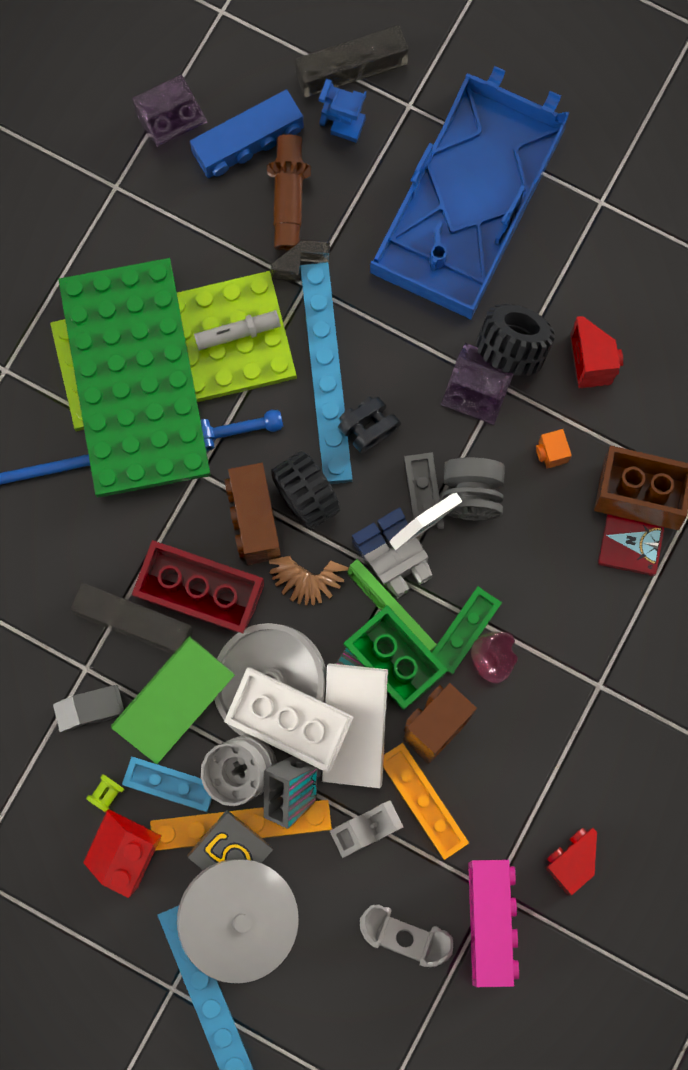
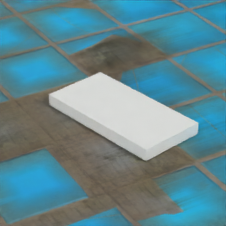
M339 664L327 665L325 703L353 716V720L331 771H322V782L381 788L383 781L388 669Z
M247 667L224 722L325 772H330L353 720V716L253 668Z

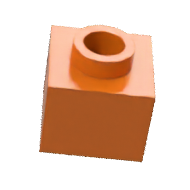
M560 429L541 435L538 441L539 445H536L539 461H544L547 469L569 463L572 454L564 430Z

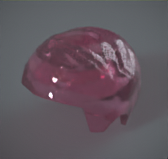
M489 632L481 635L472 645L471 655L478 674L485 680L492 683H500L511 674L518 660L517 655L512 650L515 640L511 634L506 632Z

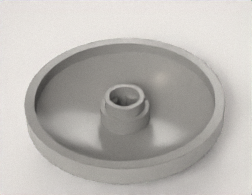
M272 623L250 626L246 628L244 634L237 633L223 647L217 658L235 675L214 699L223 720L227 716L247 667L253 668L322 702L325 701L327 672L323 658L313 642L303 633L292 627ZM228 724L239 735H249Z
M248 859L224 860L200 872L185 890L177 913L178 937L189 960L209 977L227 983L255 981L275 970L291 951L298 930L297 903L286 881L270 867Z

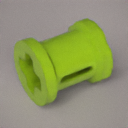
M102 774L100 777L102 781L93 794L88 795L86 799L106 813L119 792L122 793L124 788Z

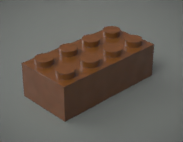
M451 683L445 688L439 685L428 697L424 711L417 708L406 720V726L403 730L405 732L403 741L429 765L467 725L477 708Z

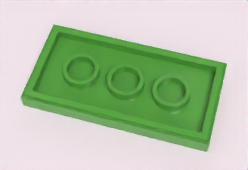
M189 636L114 721L111 728L155 764H158L235 675Z

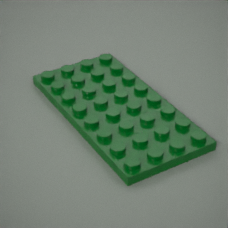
M170 258L59 278L96 497L211 476Z

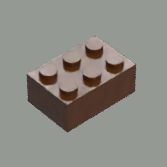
M610 445L603 462L594 511L679 531L688 513V463Z
M263 462L228 469L230 478L224 479L229 503L235 502V506L230 507L234 530H240V534L235 535L239 557H245L247 565L281 558Z

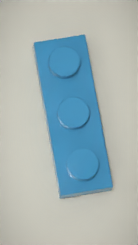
M131 756L122 783L123 786L208 813L212 798L204 789L201 778Z

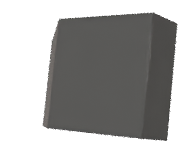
M118 685L73 695L53 704L59 732H68L88 723L104 722L120 716L124 711Z

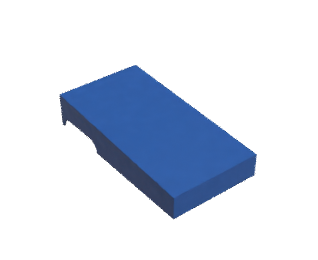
M494 66L487 81L468 73L466 74L434 145L429 143L410 180L413 183L374 260L370 264L371 274L469 319H472L564 133L569 112L559 114L555 112L561 99V95L550 91L544 105L541 106L499 87L506 71Z

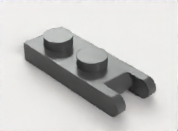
M433 452L404 456L413 520L440 502ZM443 518L436 523L438 530L444 529Z

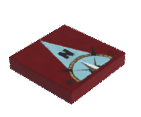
M607 514L598 565L655 576L665 527Z

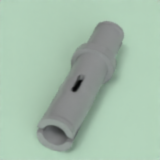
M274 310L254 317L247 315L244 320L195 333L194 336L198 349L200 351L250 335L251 338L257 337V333L281 327L277 311Z

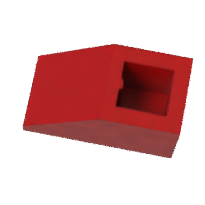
M581 828L569 839L572 844L563 851L559 847L547 858L550 863L545 869L568 896L573 895L595 875L597 831L594 828H590L587 831Z

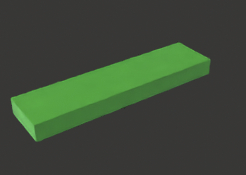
M358 559L350 564L347 575L380 610L388 605L432 653L437 644Z

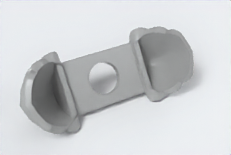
M371 905L360 917V930L364 939L375 948L382 946L420 961L419 965L424 967H436L445 963L452 956L453 938L447 931L441 930L437 926L432 927L431 931L427 932L390 917L391 909L381 905ZM400 931H408L413 936V944L409 947L400 946L396 941V935Z

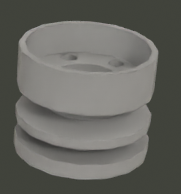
M241 735L215 746L206 754L201 764V780L204 789L212 799L222 805L237 806L264 793V770L277 764L274 751L266 742L251 735ZM246 764L248 768L245 771L242 769V765Z

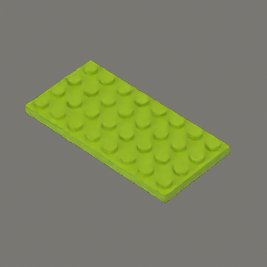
M270 271L177 292L197 402L297 379ZM274 310L277 311L281 327L257 333V337L251 338L250 335L200 351L198 349L194 336L195 333L244 320L247 315L254 317ZM63 319L51 322L50 324L75 431L84 430L66 321Z

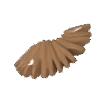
M291 556L269 560V564L279 565L270 570V574L279 573L272 578V580L280 578L275 585L278 586L288 581L281 593L284 595L295 585L296 587L290 600L294 602L298 597L297 603L300 604L305 595V605H308L309 599H311V604L315 605L316 598L318 603H322L320 590L331 598L333 595L326 584L340 589L341 585L336 581L344 583L345 580L333 572L348 571L349 568L331 560L320 574L315 575L299 566L292 560Z

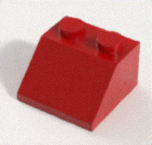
M579 316L576 318L570 333L578 388L612 385L616 375H619L620 367L623 366L622 350L617 349L614 338L585 317Z
M108 809L83 863L102 885L129 898L139 887L162 835Z

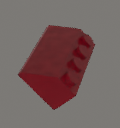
M152 540L131 595L244 634L255 612L264 587V580L259 576Z

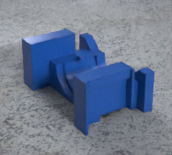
M326 79L319 97V101L324 103L319 125L325 127L327 119L334 122L330 130L331 135L357 143L366 119V115L360 113L366 98V91L364 94L357 91L351 93L334 87L332 80Z

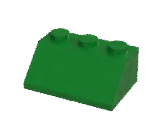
M388 605L343 643L364 667L388 669L387 693L403 710L421 698L448 671Z

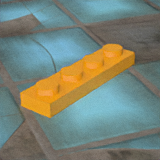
M401 743L386 753L383 760V769L443 860L469 844L405 745Z

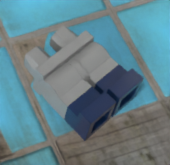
M400 507L377 520V526L375 523H372L352 535V543L376 579L396 599L409 591V587L403 579L409 574H413L419 585L432 578V572L428 565L429 557L425 550H423L417 537L396 551L389 543L397 533L408 525Z

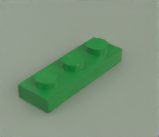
M479 586L432 651V654L444 665L450 675H453L502 604L501 601Z

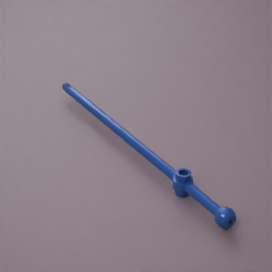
M269 410L261 418L214 428L210 426L208 419H201L206 452L215 448L213 441L217 438L265 428L270 432L279 431L283 427L280 411ZM89 454L0 473V485L90 466Z

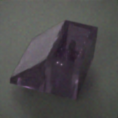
M182 74L132 98L135 112L141 124L157 147L207 123V119Z
M465 343L457 358L441 405L494 425L514 374L506 373L501 369L493 367L491 363L483 359L484 356L478 353L477 347Z

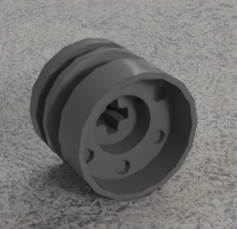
M474 457L455 458L446 461L444 464V484L453 487V489L444 491L443 499L453 493H457L462 500L447 516L473 521L501 517L503 506L499 503L503 502L504 495L493 489L503 487L505 465L496 460Z

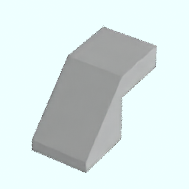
M389 800L330 830V833L342 858L398 831L403 828V825Z

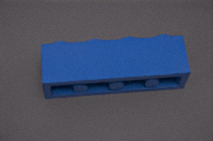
M286 89L190 140L191 151L208 179L212 176H221L228 171L229 167L237 163L242 164L249 161L255 153L261 150L267 151L277 144L278 136L287 134L297 135L304 128L303 115Z

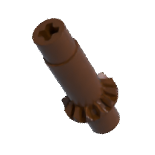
M287 134L277 137V158L275 162L267 165V173L270 177L275 178L274 248L283 251L298 250L300 245L303 179L311 176V166L303 163L302 137Z

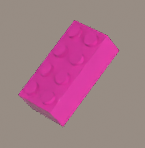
M472 860L468 862L472 985L475 987H514V980H519L518 960H513V948H518L517 929H512V917L517 916L516 898H511L510 886L516 883L515 867L510 866L509 860Z

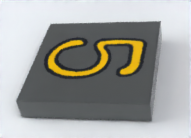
M226 810L187 855L192 862L202 870H205L215 863L229 859H248L262 863L273 851V848L230 811Z

